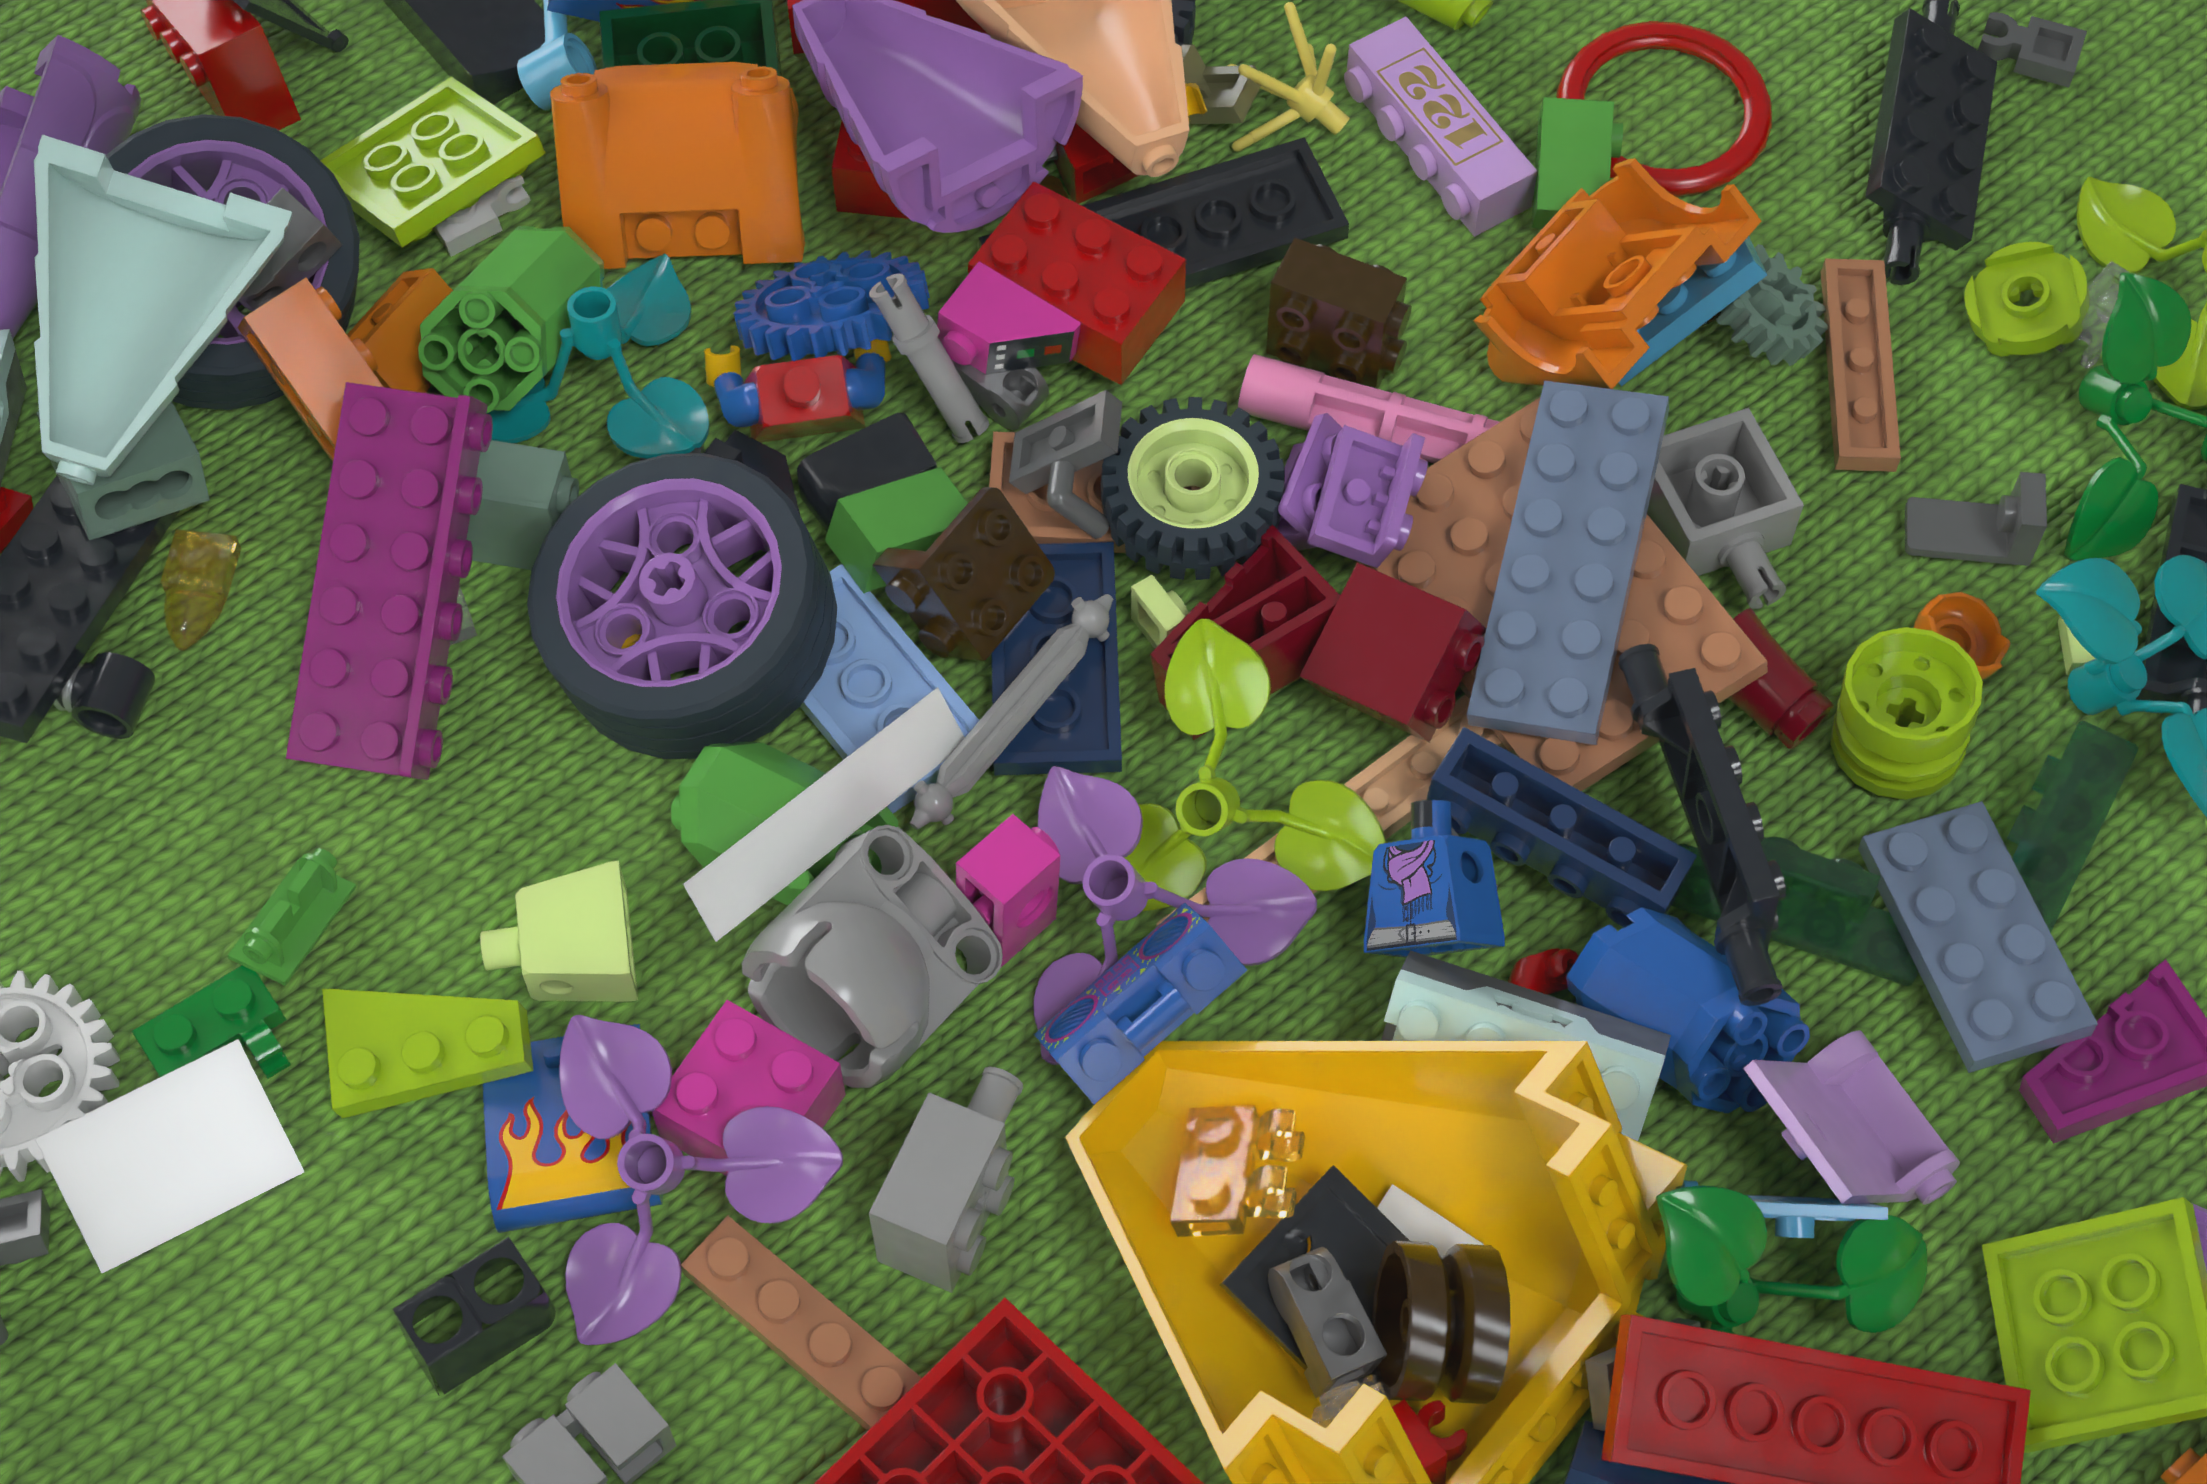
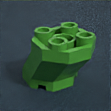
M518 226L420 324L421 342L419 343L418 351L419 360L422 363L423 376L444 396L456 398L459 395L473 396L488 405L487 413L493 410L510 411L555 365L562 343L560 331L571 328L567 310L569 298L582 288L593 286L603 288L602 280L604 279V261L570 227L539 229L534 228L535 226Z
M763 742L718 743L704 746L679 785V795L675 797L671 805V821L675 828L681 831L682 844L704 868L826 773ZM886 806L772 898L788 906L835 859L836 853L844 843L877 826L891 825L899 828L897 818ZM869 849V862L877 872L881 873V860L873 850Z

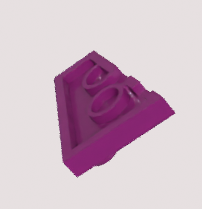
M2166 959L2150 971L2148 979L2130 994L2125 992L2108 1006L2106 1014L2097 1020L2098 1024L2091 1036L2060 1045L2023 1076L2019 1091L2053 1144L2207 1087V1018Z

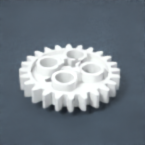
M17 971L8 988H4L0 982V1175L3 1167H8L18 1182L25 1180L27 1163L34 1160L47 1173L50 1172L35 1138L109 1103L99 1091L119 1087V1080L113 1071L107 1067L120 1061V1056L113 1045L107 1043L114 1035L104 1019L98 1020L101 1014L90 999L81 1002V996L70 983L58 991L59 988L51 976L44 974L33 988L23 971ZM38 1027L37 1031L29 1039L15 1042L19 1034L26 1029ZM62 1049L61 1054L57 1056L58 1050ZM9 1073L10 1077L4 1080L3 1077ZM62 1080L60 1087L51 1095L38 1097L43 1087L47 1084Z

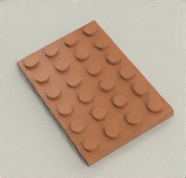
M1540 397L1428 467L1419 492L1415 497L1410 495L1405 513L1413 516V524L1401 551L1393 549L1378 568L1370 565L1367 566L1466 609L1487 628ZM1646 515L1597 745L1492 730L1509 752L1572 787L1583 791L1658 743L1660 739L1642 734L1638 723L1633 720L1630 710L1634 701L1624 673L1618 664L1620 662L1619 656L1624 651L1640 644L1655 645L1658 647L1659 657L1667 679L1669 678V673L1695 668L1703 691L1712 690L1718 704L1768 672L1767 660L1652 519ZM1478 663L1471 671L1465 672L1459 684V687L1469 700Z

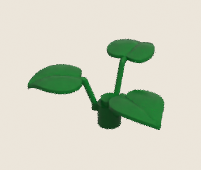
M2129 272L2120 274L2117 300L2103 337V365L2091 369L2084 376L2079 387L2078 397L2081 406L2100 416L2096 422L2097 427L2109 433L2128 460L2121 457L2111 459L2097 470L2089 481L2075 512L2063 555L2074 561L2088 558L2112 557L2131 550L2146 536L2156 516L2158 507L2157 488L2151 482L2142 479L2147 471V465L2118 427V424L2124 426L2138 423L2146 418L2150 410L2207 428V416L2152 398L2148 386L2144 382L2152 381L2156 378L2157 367L2171 365L2182 356L2187 347L2192 327L2190 310L2185 300L2170 286L2148 276ZM2207 434L2201 447V456L2206 463Z
M1692 1186L1671 1190L1656 1197L1664 1225L1669 1274L1676 1288L1678 1304L1687 1314L1712 1322L1711 1330L1735 1334L1732 1331L1733 1327L1746 1323L1755 1316L1760 1302L1759 1294L1829 1300H1839L1846 1297V1317L1854 1329L1870 1333L1883 1332L1902 1322L1912 1311L1922 1293L1927 1274L1926 1243L1922 1238L1923 1234L1900 1217L1888 1214V1220L1859 1219L1845 1233L1837 1251L1836 1268L1842 1284L1822 1286L1762 1281L1750 1277L1747 1268L1753 1265L1763 1254L1767 1244V1228L1761 1209L1747 1195L1723 1187Z

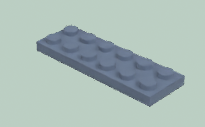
M1544 381L1484 637L1485 643L1481 650L1467 710L1468 725L1597 745L1668 418L1669 396Z

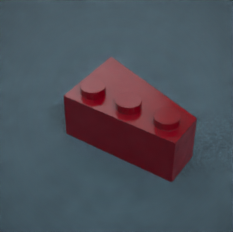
M1273 524L1261 536L1262 545L1243 565L1236 563L1224 575L1225 585L1207 604L1199 602L1151 653L1158 699L1166 709L1165 680L1170 660L1183 635L1200 619L1214 621L1257 652L1266 665L1270 676V695L1300 677L1340 595ZM1188 734V735H1189L1193 740H1195V739H1197L1198 737L1202 736L1203 734H1199V735H1190V734Z

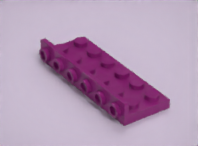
M346 382L286 759L429 780L430 768L437 767L443 748V735L441 730H437L440 704L445 705L448 702L453 685V672L451 667H447L450 641L455 642L458 639L463 621V609L461 604L457 603L460 578L468 576L473 558L472 543L470 540H467L470 515L478 513L483 494V484L481 478L477 477L480 452L488 450L493 430L492 417L490 414H486L488 405L473 396L459 395L456 398Z

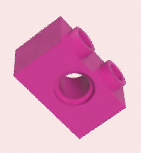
M1014 814L1008 817L956 862V886L977 909L1000 942L1003 954L1001 967L1056 920L1061 858L1059 850L1047 833L1038 827L1030 829Z

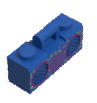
M1183 903L1034 1035L1091 1102L1096 1104L1145 1061V1055L1193 1013L1197 1015L1242 976L1247 969L1207 921L1190 906Z

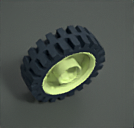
M1188 397V408L1180 409L1177 398L1163 401L1162 414H1158L1153 405H1150L1140 410L1139 423L1130 417L1122 424L1117 453L1103 459L1101 502L1103 515H1105L1110 523L1111 537L1118 547L1125 544L1126 556L1135 563L1144 556L1146 569L1156 574L1160 573L1164 565L1170 566V578L1184 580L1186 568L1195 569L1196 580L1210 579L1211 567L1217 566L1221 576H1224L1235 565L1237 559L1244 564L1257 551V548L1262 545L1261 536L1266 533L1272 524L1276 529L1279 526L1281 515L1278 512V506L1285 491V470L1283 459H1280L1279 447L1274 438L1268 440L1267 429L1260 421L1250 426V415L1248 412L1238 407L1231 417L1228 416L1227 402L1214 399L1211 409L1204 410L1202 409V397ZM1187 486H1197V487H1200V488H1202V489H1199V490H1188V489H1185L1184 487H1187Z

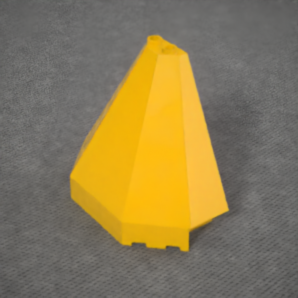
M1161 1041L1144 1056L1145 1061L1102 1097L1066 1135V1141L1224 1471L1232 1484H1432L1392 1408L1402 1400H1389L1385 1395L1364 1383L1343 1408L1328 1393L1315 1398L1304 1375L1305 1370L1220 1286L1225 1278L1331 1166L1334 1165L1376 1207L1379 1206L1392 1184L1484 1245L1494 1247L1499 1251L1504 1263L1510 1293L1511 1328L1504 1378L1495 1399L1487 1404L1453 1403L1443 1395L1438 1385L1436 1391L1429 1399L1425 1401H1406L1413 1411L1418 1414L1425 1404L1441 1400L1446 1406L1445 1419L1440 1424L1433 1426L1430 1429L1431 1433L1437 1437L1446 1438L1463 1428L1468 1434L1465 1452L1458 1459L1447 1462L1445 1484H1528L1588 1410L1591 1404L1585 1360L1617 1346L1621 1315L1645 1317L1636 1312L1644 1280L1658 1278L1666 1248L1663 1221H1661L1656 1197L1659 1194L1682 1186L1687 1170V1164L1621 1134L1622 1125L1588 1041ZM1310 1236L1307 1238V1242H1308V1251H1307V1253L1310 1251V1248H1311Z

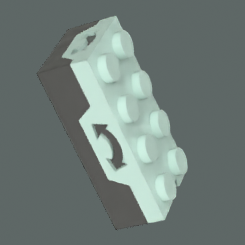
M1410 950L1395 981L1384 1019L1386 1025L1381 1041H1588L1622 1125L1621 1134L1638 1141L1660 1076L1671 1035Z

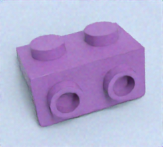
M1328 413L1314 417L1305 442L1293 445L1284 467L1285 491L1278 506L1281 519L1277 530L1297 551L1317 547L1307 542L1337 434L1342 429Z
M1344 425L1337 434L1307 543L1376 568L1381 565L1393 549L1401 551L1406 544L1413 524V516L1405 513L1410 495L1415 497L1419 492L1427 471L1428 462L1420 459L1425 437L1412 433L1402 446Z

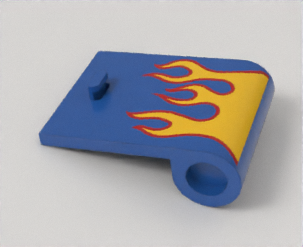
M640 1024L630 1025L641 1029ZM564 1036L530 1042L534 1071L483 1083L488 1190L492 1215L498 1233L637 1209V1205L632 1201L635 1189L628 1186L622 1180L617 1166L619 1152L629 1140L628 1135L633 1130V1125L630 1122L626 1129L614 1138L598 1139L583 1132L573 1122L564 1105L560 1085V1053ZM642 1113L647 1124L646 1134H652L650 1113ZM651 1194L649 1199L650 1207L663 1205L662 1194Z

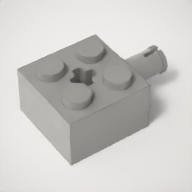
M1746 408L1664 435L1647 515L1697 576L1723 567H1730L1747 598L1749 607L1752 609L1762 608L1763 603L1759 598L1761 595L1767 606L1779 600L1786 592V586L1779 579L1766 553L1791 545L1804 504L1750 409Z
M985 1067L982 1079L967 1108L928 1093L869 1212L878 1262L951 1293L961 1273L971 1276L975 1271L986 1244V1237L980 1235L990 1213L999 1216L1003 1212L1015 1181L1014 1177L1009 1176L1008 1172L1013 1153L1007 1150L1005 1121L1017 1096L1023 1090V1083L1011 1073L996 1067Z

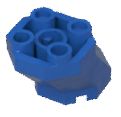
M1641 907L1626 915L1633 922L1629 926L1617 931L1609 924L1594 932L1566 976L1568 990L1576 997L1577 1005L1671 1035L1659 1078L1676 1088L1692 1105L1727 1114L1739 1107L1746 1112H1753L1767 1103L1766 1099L1743 1068L1753 1060L1792 1062L1796 1054L1805 1047L1810 1038L1809 1027L1800 1017L1799 1004L1783 989H1781L1782 993L1777 998L1767 1003L1756 1006L1741 1004L1738 997L1739 992L1726 956L1718 953L1715 946L1694 934L1676 917Z

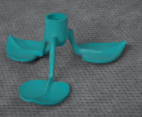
M663 254L635 268L607 289L593 286L576 291L567 303L571 328L560 331L562 343L548 386H545L544 378H542L510 411L493 410L486 413L492 417L493 430L491 440L518 443L528 440L545 430L551 420L550 411L545 402L556 398L572 347L575 346L590 359L602 360L611 356L624 390L630 397L615 404L607 417L608 434L617 448L631 456L645 459L665 454H687L695 448H700L709 434V418L706 406L697 391L685 382L671 377L657 378L640 391L632 379L621 348V344L627 343L630 338L644 346L659 345L677 337L688 326L691 319L690 300L675 273L668 255Z
M2178 555L2160 566L2154 580L2155 596L2160 610L2175 627L2167 634L2137 651L2138 635L2142 632V627L2134 619L2139 612L2140 598L2135 585L2128 575L2113 562L2102 558H2088L2063 567L2049 577L2037 589L2036 594L2057 611L2077 641L2096 658L2070 672L2068 691L2073 703L2079 710L2088 715H2096L2115 706L2121 716L2133 712L2173 714L2165 718L2162 723L2164 749L2174 771L2196 805L2207 818V708L2196 711L2193 714L2190 706L2185 702L2136 700V697L2139 696L2142 688L2147 683V671L2142 661L2174 644L2183 636L2191 650L2198 657L2207 659V563L2193 556Z

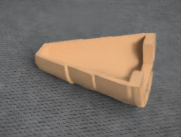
M956 0L967 14L993 39L1065 63L1071 69L1083 75L1081 104L1075 123L1134 174L1159 177L1176 167L1179 157L1185 148L1190 130L1182 47L1175 43L1172 0Z

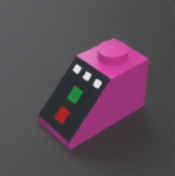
M980 261L938 312L937 327L940 330L938 337L950 358L958 364L971 365L984 374L1069 363L1076 354L1081 322Z

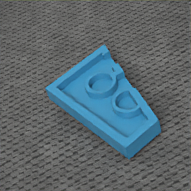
M1749 236L1725 263L1697 266L1695 272L1688 280L1672 288L1657 304L1659 307L1657 315L1647 325L1637 330L1650 348L1618 382L1621 386L1767 276L1766 270Z

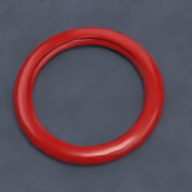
M1659 21L1624 25L1601 34L1584 46L1564 69L1557 88L1556 98L1585 100V93L1589 82L1601 66L1623 54L1646 49L1675 50L1694 55L1714 65L1731 79L1739 90L1744 104V122L1739 137L1728 151L1717 159L1700 166L1681 169L1654 168L1641 164L1659 185L1675 197L1705 193L1728 184L1752 166L1766 147L1772 128V102L1763 77L1745 54L1729 41L1705 29L1682 23ZM1621 155L1620 158H1611L1610 178L1617 176L1613 170L1615 164L1628 159Z

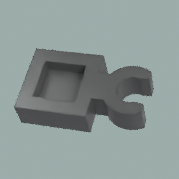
M1992 12L1989 14L1984 29L1986 34H1983L1978 50L1995 61L2003 60L2007 57L2017 60L2014 73L2069 87L2087 31L2031 16L2028 27L2019 26L2012 17L2006 14Z

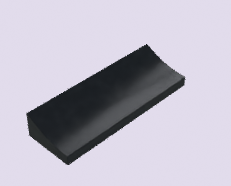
M383 0L450 77H453L493 105L523 88L517 70L518 61L520 58L541 48L542 44L545 43L544 11L534 0Z

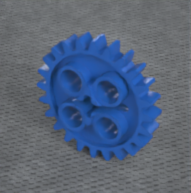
M864 251L855 258H849L847 252H842L835 260L828 261L826 257L818 256L816 261L805 264L801 262L794 263L795 269L790 272L774 271V280H757L755 282L757 289L743 291L744 300L735 302L736 311L733 313L739 338L743 341L745 349L753 347L754 354L757 356L769 352L772 360L790 353L792 361L802 359L807 354H814L815 358L825 357L828 352L832 351L846 356L851 349L859 347L865 350L871 349L870 342L872 340H892V330L876 303L870 298L869 292L874 285L881 282L889 296L893 297L894 292L886 280L887 277L893 274L901 273L905 276L907 284L922 310L929 308L928 298L930 296L924 270H920L918 262L909 263L907 256L904 255L892 259L891 252H885L872 258L870 251Z

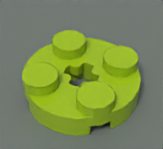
M2042 242L2017 243L1994 252L1985 259L1986 267L1978 273L1975 280L1972 275L1966 285L1964 299L1971 328L1975 335L1985 342L1987 350L1993 355L2000 357L2012 354H2037L2050 350L2060 344L2073 342L2082 332V321L2088 312L2090 304L2087 278L2080 262L2072 255H2070L2069 260L2066 256L2055 253L2053 245ZM2025 290H2032L2034 297H2041L2038 302L2030 306L2023 307L2013 304L2020 300V292Z

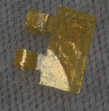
M1255 1105L1189 1108L1170 1218L1177 1237L1244 1234L1247 1217L1259 1216L1284 1219L1294 1216L1297 1191L1295 1188H1286L1288 1174L1286 1167L1267 1165L1254 1170L1255 1160L1268 1159L1291 1162L1302 1159L1305 1134L1303 1131H1294L1296 1120L1294 1110L1272 1109L1265 1112L1260 1118Z

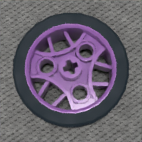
M202 114L160 122L132 134L106 155L115 171L225 205L230 193L267 204L283 187L317 217L343 244L308 280L315 290L322 286L335 300L342 313V318L337 321L346 333L355 305L359 273L360 236L351 203L334 174L306 146L275 128L241 117ZM239 301L228 313L227 323L177 383L179 392L172 402L192 408L232 410L264 404L285 395L237 328L243 317H245L237 309L242 305Z
M705 453L665 454L630 463L592 484L565 508L546 534L531 570L527 601L532 638L547 669L580 713L600 734L626 749L662 759H697L704 746L718 743L753 742L773 731L802 705L821 678L835 641L837 603L831 574L793 501L767 476L739 461ZM691 544L685 552L681 554L674 553L680 546ZM759 550L766 552L762 558L739 577H736L727 569V567ZM628 572L629 574L615 593L610 592L622 574ZM749 621L741 631L728 634L730 628L736 623ZM634 634H642L634 645L628 648H621L628 637ZM699 668L698 674L671 680L670 674Z

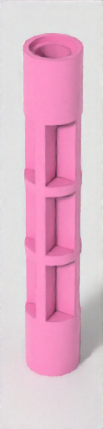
M1256 354L1252 356L1247 367L1238 407L1248 412L1251 416L1306 431L1310 430L1316 415L1328 413L1342 428L1346 425L1402 446L1411 434L1414 433L1425 437L1420 459L1431 463L1438 462L1500 423L1480 414L1465 413L1406 397L1402 393H1391L1325 375V373Z

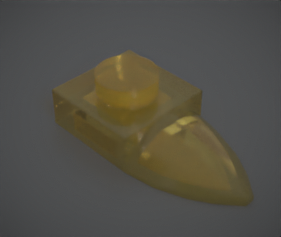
M186 530L175 531L160 582L166 592L164 604L166 627L173 643L180 651H185L200 640L210 630L224 608L241 552V546L235 535Z

